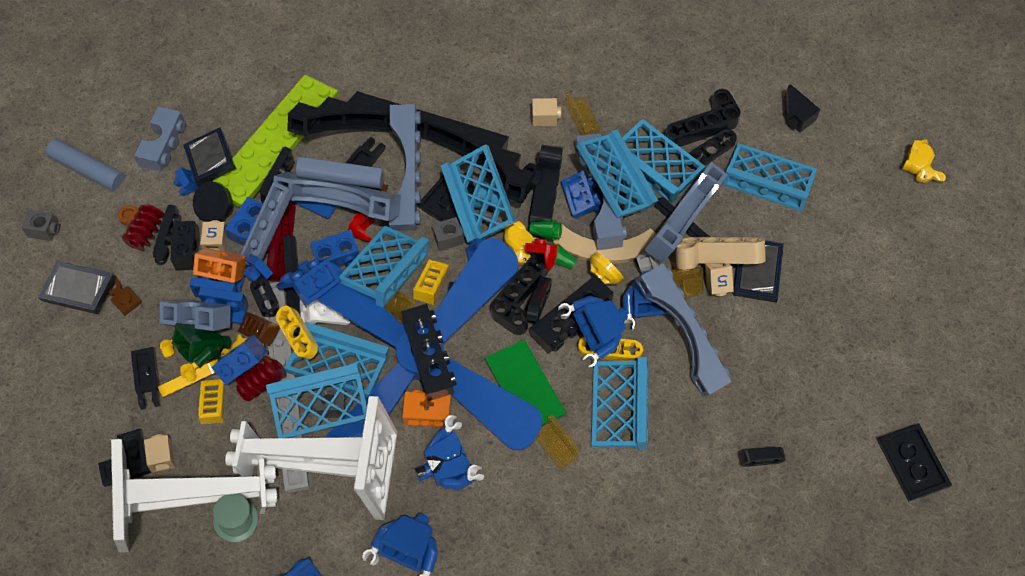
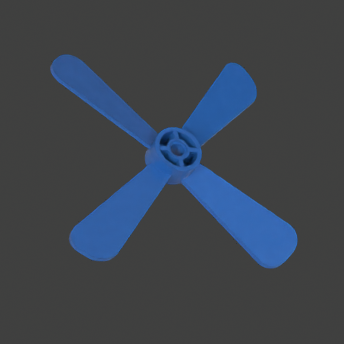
M489 238L479 244L436 310L437 323H434L436 331L440 330L444 343L440 344L442 352H444L443 345L517 273V255L503 241ZM331 264L338 276H340L343 270L337 265ZM338 283L318 297L316 301L396 348L399 363L374 387L371 396L379 397L386 412L390 415L413 379L421 380L406 328L385 308L376 305L374 298ZM425 327L420 328L418 333L426 334L429 329ZM433 348L425 350L426 355H432L436 351ZM449 358L450 364L447 365L449 373H454L457 385L453 386L454 394L451 395L505 446L518 451L528 448L539 435L542 428V416L539 410ZM433 369L430 374L432 376H439L442 370ZM358 403L349 414L354 417L364 415L362 405ZM365 420L334 427L324 438L362 437Z

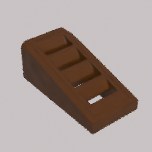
M247 312L238 332L248 337L254 334L260 342L271 346L280 326Z

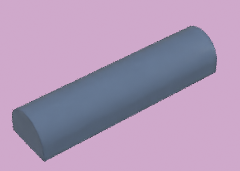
M57 138L53 139L47 146L46 155L49 159L112 192H115L126 178L123 172Z
M298 157L296 165V175L300 178L382 189L385 179L383 170L375 167Z
M273 181L240 255L247 258L250 254H253L263 261L294 190Z

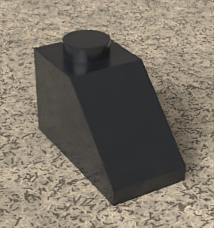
M790 84L784 97L785 121L791 129H796L801 133L817 120L820 108Z

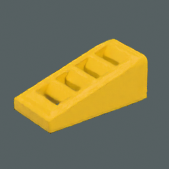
M429 259L413 289V298L434 305L449 265ZM430 268L435 269V270H438V271H441V272H440V273L432 272V271H430ZM427 276H431V277H434V278H437V279L434 280V279H431V278H427ZM424 283L432 285L433 287L425 286Z
M221 379L201 381L198 419L201 424L224 422V383ZM218 386V389L206 390V387ZM218 394V397L206 398V395ZM217 401V404L206 405V402ZM217 409L216 412H206V410Z

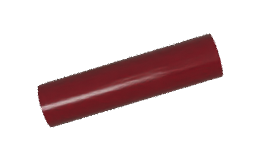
M290 202L268 249L267 267L273 274L267 280L271 282H281L280 278L285 275L283 237L289 234L293 235L296 206Z

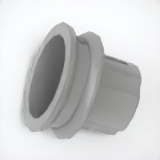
M648 252L636 256L641 272L650 271L663 264Z

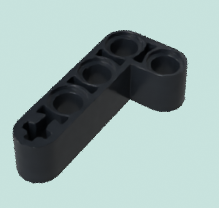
M718 89L713 96L712 110L669 124L665 136L679 147L712 137L724 129L733 130L738 125L741 113L740 108L728 90Z
M541 145L539 166L543 169V177L535 187L529 227L531 222L550 221L553 218V209L562 165L563 147Z
M535 252L491 303L492 319L515 335H522L528 330L527 312L520 308V306L536 289L540 277H546L549 273L546 268L544 253ZM524 278H530V279H532V280H531V281H525V280H523V279H524ZM512 293H517V294H519V295L516 296V297L510 296V294H512ZM498 309H505L506 311H505V312H497L496 310H498ZM517 320H519V321H522L523 323L520 324V325H518V324H515L514 322L517 321Z

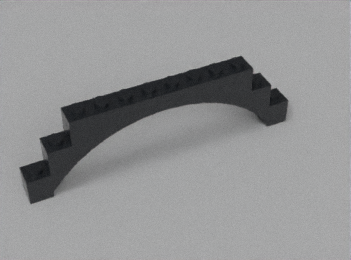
M356 91L348 102L328 96L318 108L298 102L288 113L287 131L305 137L313 133L339 129L392 131L390 126V105L402 104ZM417 109L421 113V124H417V131L421 132V138L442 144L464 156L485 144L488 145L507 198L520 203L525 201L531 190L534 173L519 169L521 154L507 150L509 136ZM484 153L479 155L476 164L484 165L486 160Z

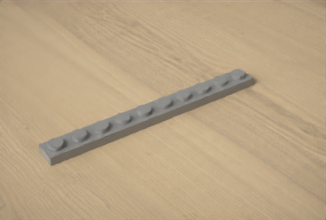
M279 282L270 283L278 301L279 309L282 306H286L284 288L277 289L276 285ZM261 286L262 294H264V289ZM264 301L267 309H271L269 301ZM276 315L265 317L266 320L278 325ZM279 327L271 346H268L269 356L280 362L285 368L292 354V347ZM286 372V376L284 378H281L280 381L293 379L296 377L295 375ZM297 394L290 395V397L294 399ZM287 397L276 399L278 409L286 412L292 403V400ZM295 403L288 415L299 421L301 418L299 405ZM279 412V416H280V420H281V418L283 417V414H281V413ZM286 417L282 424L283 434L292 432L297 423ZM303 435L292 438H303ZM282 469L286 493L309 489L307 472Z

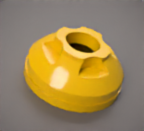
M597 251L594 252L590 259V272L594 276L596 275L605 285H614L622 282L624 277L619 270Z

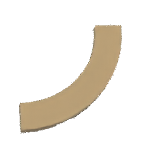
M562 224L560 240L555 239V241L547 239V241L554 244L559 243L571 255L579 257L581 260L590 262L591 256L597 251L612 264L629 262V260L637 259V255L646 253L645 249L656 233L650 228L636 237L623 240V247L597 250L595 240L582 237Z

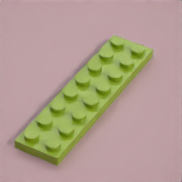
M307 75L300 79L233 157L236 169L213 180V182H220L225 188H228L231 193L232 204L241 207L247 197L253 199L260 190L265 177L282 148L286 146L293 151L304 138L302 135L287 131L288 113L296 104L301 102L318 108L328 96L336 99L339 95L338 90Z

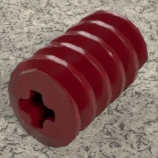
M147 204L139 207V212H136L134 219L130 222V226L126 229V233L122 236L125 244L143 252L144 248L142 245H150L147 239L154 238L151 232L155 233L158 231L155 225L160 226L162 222L159 218L163 219L165 215L157 207Z
M266 355L263 357V361L260 360L256 365L236 378L237 392L243 400L250 402L254 397L267 390V384L276 383L281 378H284L286 371L280 362Z

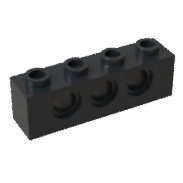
M596 275L593 276L530 327V336L547 354L553 350L555 352L558 351L568 337H575L581 330L575 318H561V315L567 314L568 310L566 308L558 310L559 306L563 303L572 305L574 301L588 296L603 299L605 302L612 301L614 292ZM555 327H559V328H561L562 330L559 331V332H556V331H554V330H552V329L555 328Z
M426 303L401 311L427 400L431 401L454 394L453 386L457 385L454 373H449L447 368L450 360L447 351L442 352L440 346L444 342L440 330L436 331L434 323H437L434 310L429 311ZM425 327L429 329L426 334L418 333L420 328ZM427 348L436 350L432 355L424 354ZM433 369L442 370L439 376H432L430 374Z

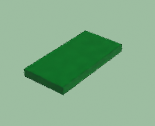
M525 339L485 357L486 364L501 388L539 410L542 416V427L566 416L565 409Z

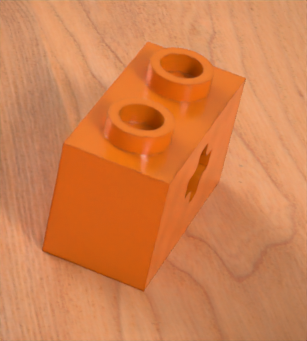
M204 248L195 253L193 275L236 283L244 277L243 271L245 270L246 256Z
M412 390L411 392H405L402 416L404 425L443 427L445 425V419L451 414V395L428 401L426 393L423 391ZM427 405H430L429 410H424Z

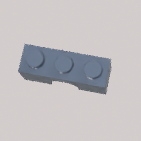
M157 107L150 124L154 133L161 136L154 141L142 139L134 157L139 167L162 172L164 166H167L170 162V153L172 149L177 147L178 136L180 132L182 133L185 130L186 123L180 111Z
M180 298L160 301V323L176 325V323L195 324V329L209 331L229 328L230 305Z

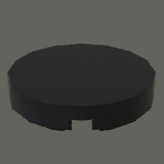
M208 181L201 184L193 196L192 205L194 213L203 222H211L213 220L224 221L232 209V197L228 188H225L220 182Z

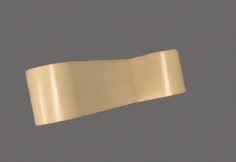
M688 237L682 239L675 248L676 267L682 270L695 268L699 263L759 264L766 261L765 239L760 237Z

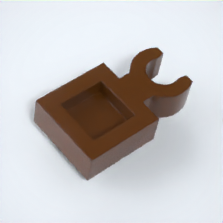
M115 279L114 283L117 286L115 289H110L108 295L114 296L110 299L111 302L126 316L138 307L142 301L128 286L122 290L120 281Z

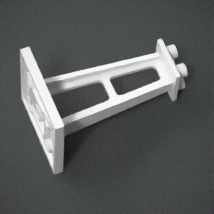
M369 396L362 437L260 439L246 421H242L240 429H232L230 441L231 443H237L235 452H227L225 462L227 466H233L234 474H240L242 477L253 476L254 466L258 465L259 459H264V465H275V468L356 477L354 490L374 519L384 520L398 432L379 397Z
M122 439L111 440L113 537L119 553L129 552L128 523H132V513L214 503L222 496L240 494L246 499L259 497V514H264L266 507H275V503H277L276 488L266 489L265 484L274 483L275 465H264V459H259L257 476L131 479L129 469H127V458Z

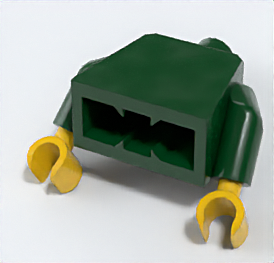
M176 323L172 340H163L160 343V349L164 357H169L175 353L174 346L187 362H193L192 364H184L180 368L182 378H186L187 382H191L196 378L195 369L201 368L209 360L219 359L221 350L229 349L231 342L229 336H220L216 330L195 329L194 324Z

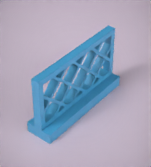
M644 119L639 121L622 137L625 143L635 142L636 149L629 150L653 190L671 204L705 170V166ZM643 127L649 131V136H638L637 132ZM638 141H650V148L639 149ZM653 141H662L665 144V148H653ZM651 153V161H643L639 158V154ZM654 153H665L666 160L654 161ZM668 153L679 154L681 160H669ZM693 164L697 168L694 172H685L684 165ZM670 165H681L682 172L670 173ZM655 166H667V173H658L655 170ZM671 178H682L683 183L677 187L671 183Z
M613 130L605 136L579 142L576 145L617 218L638 211L640 213L644 212L658 202L656 195L618 130ZM586 147L592 149L594 151V155L590 154ZM599 154L606 157V162L598 158ZM597 165L604 168V173L598 170ZM609 172L616 175V180L609 177ZM607 183L615 187L614 191L609 189ZM619 190L627 194L626 198L619 195ZM618 201L625 205L623 211L618 205Z
M738 143L726 170L728 175L722 185L802 212L817 168ZM739 151L748 153L750 157L743 159ZM759 159H768L770 163L762 165ZM754 162L757 167L750 169L746 163ZM782 164L786 165L790 170L782 172L779 166ZM741 165L744 171L733 167ZM773 168L777 174L770 176L766 170ZM804 171L811 173V175L802 178L798 172ZM761 172L764 178L754 175V173ZM794 175L797 180L789 182L786 176ZM781 178L784 184L773 180ZM801 185L804 191L794 187Z
M485 144L452 163L447 162L441 165L467 243H472L475 238L484 240L516 223L488 145ZM482 153L486 157L483 166L476 164L479 155ZM469 163L470 166L465 176L461 173L459 166ZM475 166L482 169L478 180L471 178ZM487 171L491 172L493 176L490 185L483 183ZM470 180L477 183L473 195L468 193L467 190ZM482 185L489 188L485 200L478 197ZM494 190L500 195L497 205L490 202ZM476 200L484 202L480 214L474 210ZM488 205L496 207L492 219L485 216ZM500 210L505 211L508 220L503 223L497 221ZM483 219L490 221L489 228L485 232H482L480 227Z
M384 226L339 276L341 279L339 283L376 299V305L384 308L427 257L429 239L421 236L417 240ZM387 234L394 237V240L383 241V237ZM402 244H410V245H412V247H411V248H407V249H402V248H401V245H402ZM397 245L398 250L387 252L386 247ZM382 248L383 250L382 253H371L372 249ZM390 257H401V260L396 262H390L389 259ZM386 259L387 263L375 265L374 260ZM371 261L372 266L360 267L359 264ZM389 269V274L379 276L378 271ZM374 271L375 277L363 278L362 273ZM359 274L360 279L356 280L348 279L349 275ZM378 283V287L373 290L366 287V284Z
M305 322L318 345L316 354L319 353L322 360L310 364L309 360L297 356L293 351L284 368L285 371L301 377L313 374V369L324 365L327 370H330L328 364L340 360L342 366H347L343 358L351 355L357 359L356 362L351 364L357 363L361 366L364 372L361 374V379L367 378L369 382L367 390L364 389L365 397L369 398L384 366L389 361V347ZM332 349L335 350L337 355L325 359L322 352ZM302 359L307 364V366L300 369L293 367L295 362ZM369 362L378 364L376 369L368 372L364 364ZM348 381L344 386L345 391L355 394L358 389L357 381ZM342 383L336 384L335 386L339 388Z
M638 357V361H597L594 365L592 447L648 450L649 365L647 357ZM634 367V374L630 378L626 379L620 374L624 368ZM599 368H609L613 373L604 380L599 376ZM616 376L624 382L617 390L608 384ZM606 386L612 394L603 401L598 396V392ZM629 386L634 391V394L626 401L619 393ZM615 397H618L624 404L614 411L608 403ZM605 407L612 415L603 422L598 418V412ZM626 407L633 411V416L627 422L619 416ZM617 418L623 426L614 433L607 425ZM604 428L612 435L607 441H597V434ZM628 428L633 433V441H623L619 435Z
M357 363L266 385L278 438H292L362 421L366 418L367 402L360 367ZM356 380L358 389L353 396L342 390L348 381ZM342 383L339 388L335 386L336 384ZM327 386L337 389L331 401L320 396L323 389ZM319 389L317 393L312 390ZM309 391L315 395L308 407L297 401L302 392ZM340 392L351 398L345 410L333 404ZM297 394L294 399L290 397V395ZM358 394L360 395L361 401H359L358 399H356V397L358 396ZM287 397L292 400L286 412L278 409L277 398ZM318 398L329 404L322 416L311 410ZM356 401L362 405L364 415L354 417L347 413L353 402ZM295 403L306 409L299 421L288 415ZM332 406L342 412L338 421L330 422L325 418ZM309 411L320 418L316 425L310 428L302 424ZM279 412H280L281 414H283V417L281 418V420H280ZM345 415L350 417L347 419H343ZM286 417L297 423L292 432L283 434L282 424ZM323 420L327 422V424L320 425ZM300 425L305 428L302 430H298Z

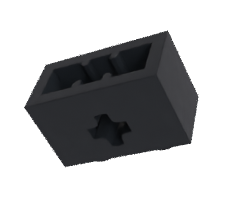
M195 221L173 222L170 260L176 271L193 270L195 253L199 251L200 231Z

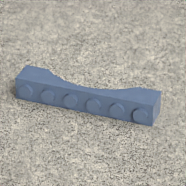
M415 104L390 105V126L392 132L403 145L406 155L405 177L398 192L401 195L399 216L389 220L390 228L396 231L417 230V224L421 223V212L417 211V203H421V192L417 191V183H421V172L417 171V163H421V152L417 151V144H421V132L417 131V124H421V113L417 111Z
M601 133L576 136V145L582 141L601 137ZM576 147L579 165L582 168H584L590 175H592L590 169L588 168L586 162L584 161L582 155ZM586 147V149L588 150V152H589L590 154L594 155V151H593L592 149ZM599 154L598 158L606 162V157ZM597 165L598 170L604 173V168ZM609 173V177L614 179V175ZM607 183L609 189L612 190V191H614V190H613V187H614V186H612L611 184ZM601 190L603 205L600 213L594 220L593 232L597 250L623 247V238H627L626 227L621 225L623 217H616Z
M710 162L645 251L663 263L677 247L689 226L728 174L713 162Z
M284 172L274 176V182L294 190L290 199L293 201H312L339 205L359 211L368 217L386 221L399 216L401 195L349 184L297 177L296 173Z
M663 263L635 279L644 297L667 310L682 327L692 354L691 378L702 396L710 395L732 382L729 378V370L725 365L721 364L716 348L710 345L706 338L707 333L701 325L699 326L695 319L696 314L693 308L688 306L684 300L685 295L682 289L676 286L673 281L671 270L665 267Z

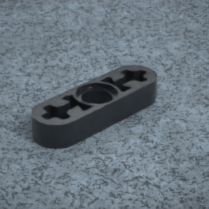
M724 129L692 150L689 154L695 159L701 157L700 163L706 166L734 147L737 135L731 129ZM724 137H725V138H729V137L731 138L730 141H729V140L724 141V142L722 143V146H721L720 143L723 141ZM710 146L715 147L717 152L709 153L706 148ZM693 164L688 165L693 170L697 169Z
M540 277L528 306L527 320L539 321L550 294L551 278Z

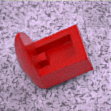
M358 212L350 222L348 230L352 231L355 238L371 241L372 239L365 230L375 219Z
M534 239V243H525V252L544 253L546 268L550 271L557 258L558 245L547 244V239Z

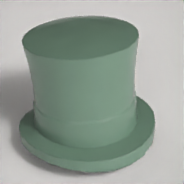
M224 495L214 505L213 526L221 539L231 543L242 542L249 538L256 530L258 525L257 510L242 495Z

